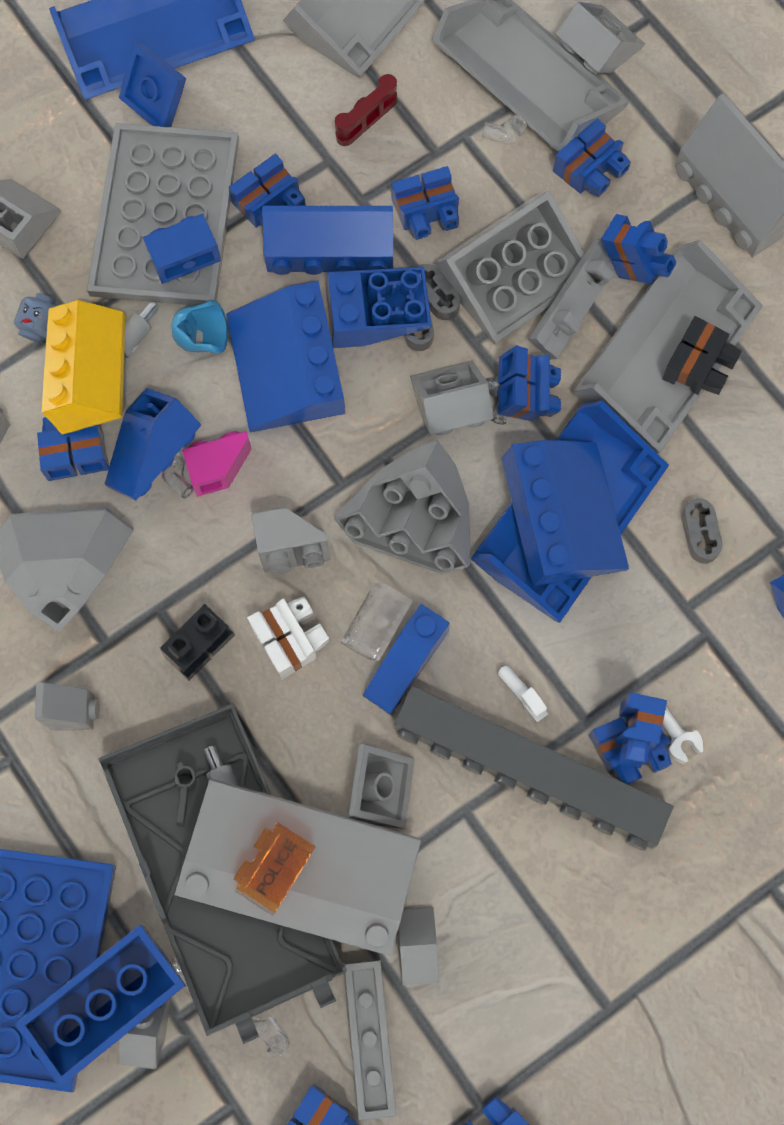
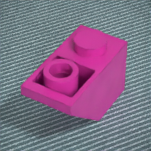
M238 431L224 434L221 439L211 442L198 441L191 444L189 448L182 450L197 497L230 487L252 449L247 431L242 433Z

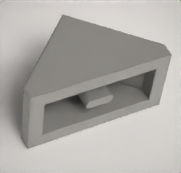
M434 908L403 910L399 925L403 985L439 983Z

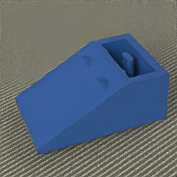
M424 267L328 272L326 294L333 348L367 346L431 328Z
M146 388L124 413L105 485L136 501L150 490L155 478L171 466L174 456L181 448L188 445L194 439L195 432L200 428L201 424L177 398Z

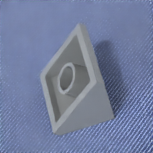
M359 744L349 818L373 825L405 829L414 758L370 745Z

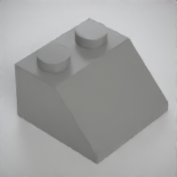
M583 2L576 3L556 33L564 40L562 43L564 48L572 54L577 55L578 53L585 60L583 65L594 74L612 73L645 45L640 38L606 7Z
M473 360L410 376L423 423L430 435H446L451 433L453 429L465 426L478 427L483 425L485 421L494 419L488 382Z

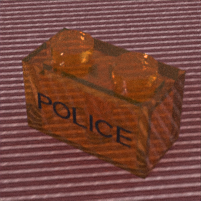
M278 822L272 831L265 827L254 845L260 851L252 863L247 860L243 862L233 879L239 883L235 890L236 893L272 916L276 913L316 847Z

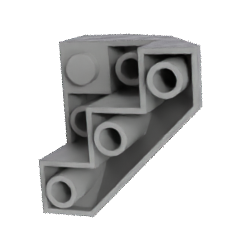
M438 440L409 450L379 470L334 517V520L353 543L431 571L445 574L467 568L471 563L469 502L456 464Z
M108 508L11 514L0 527V570L5 583L27 609L60 633L106 576L134 528Z

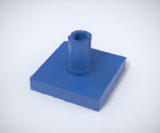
M143 42L133 45L119 99L152 126L171 127L187 78Z

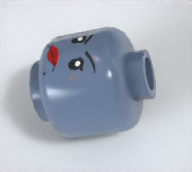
M37 293L35 298H23L14 319V325L19 329L18 334L26 339L43 344L47 337L48 309L56 307L54 306L55 299L41 293Z

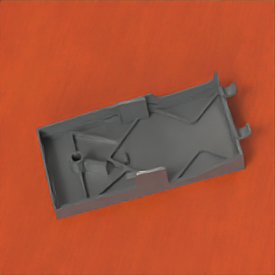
M230 704L98 759L138 858L156 909L171 942L206 1036L236 1024L242 1042L245 1044L259 1037L252 1017L310 990H313L320 1008L336 1002L328 982L344 974L347 969L332 939L175 895L209 782L206 774L211 771V767L204 750L207 747L209 748V746H216L222 764L231 765L240 787L272 795L233 704Z

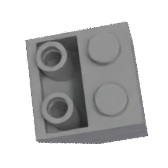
M1 180L0 245L23 259L59 216L61 211L14 180Z
M281 508L252 514L257 550L264 572L271 571V574H283L289 572L291 567L304 565L305 568H316L324 565V561L331 560L326 534L289 509Z

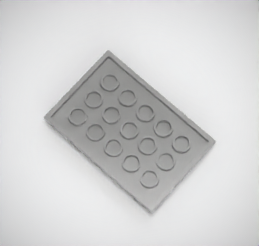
M115 123L87 287L90 297L200 305L210 300L217 301L231 202L229 186L233 184L239 145L237 132ZM203 214L218 245L221 261L162 284L148 254L143 237L149 235L155 229L167 228L180 223L186 217H195Z

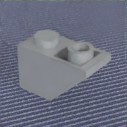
M172 997L119 1040V1064L150 1069L157 1068L165 1041Z

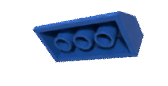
M262 206L264 258L267 272H274L279 275L289 274L290 272H305L317 275L322 272L393 268V206Z
M139 925L14 1025L60 1088L186 985L144 925Z

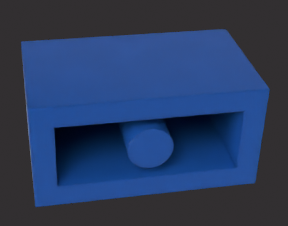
M203 214L195 217H186L180 223L167 228L155 229L149 235L143 237L148 254L162 284L221 261L218 245Z

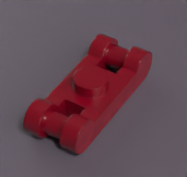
M391 74L381 76L379 86L367 97L360 98L349 113H340L335 117V134L339 145H351L396 105L397 79Z

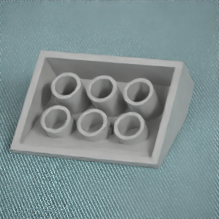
M723 93L718 96L680 149L675 168L680 178L687 181L696 191L698 199L702 203L707 204L715 213L717 221L722 226L727 227L733 234L738 246L746 250L753 258L780 240L784 235V161Z
M550 191L533 196L434 264L458 292L460 303L492 343L496 344L551 306L585 253Z

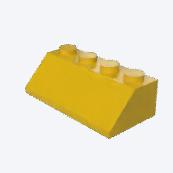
M80 300L48 309L41 412L62 435L116 420L123 416L126 315L123 311Z

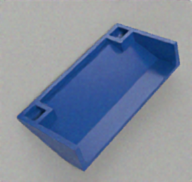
M90 0L61 11H56L55 6L49 8L84 100L122 87L134 44L143 42L176 69L255 41L241 0Z
M603 400L581 404L556 439L560 441L597 442L620 534L623 533L669 466ZM512 501L471 557V560L495 581L558 623L562 621L591 579V577L532 587Z

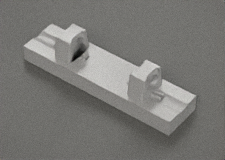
M601 238L593 240L529 338L544 355L550 356V360L558 359L572 335L582 325L583 318L605 284L615 274V268ZM587 273H589L595 279V281L592 280Z

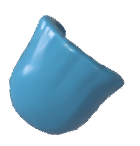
M210 300L200 305L185 307L175 313L171 329L173 339L179 347L188 352H210L215 354L224 352L228 341V328L225 312L220 303ZM197 329L203 333V342L200 344H196Z

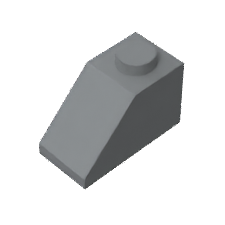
M36 683V720L50 730L93 729L94 720L99 718V701L94 699V694L88 689L50 683Z

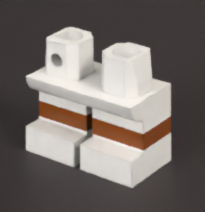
M305 597L293 600L288 604L285 599H282L276 606L262 613L258 611L247 617L251 628L281 680L317 658L315 652L330 642L321 624L306 632H303L299 625L300 622L314 615Z

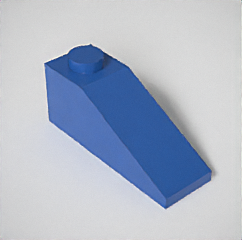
M420 604L401 631L362 696L389 715H392L449 633L450 622L423 604Z

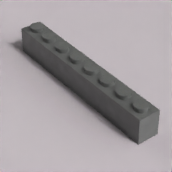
M414 686L411 687L394 723V730L399 731L398 737L414 745H417L418 741L431 746L430 752L446 760H449L450 756L463 761V768L479 775L482 774V771L496 776L494 781L511 790H514L515 786L528 791L527 797L543 805L550 801L561 807L559 812L575 820H579L580 816L594 822L592 825L594 829L607 835H612L613 832L619 833L627 837L625 841L627 844L642 851H645L647 847L652 849L658 846L674 807L665 801Z

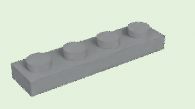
M381 960L344 964L347 969L345 981L358 1120L396 1117Z

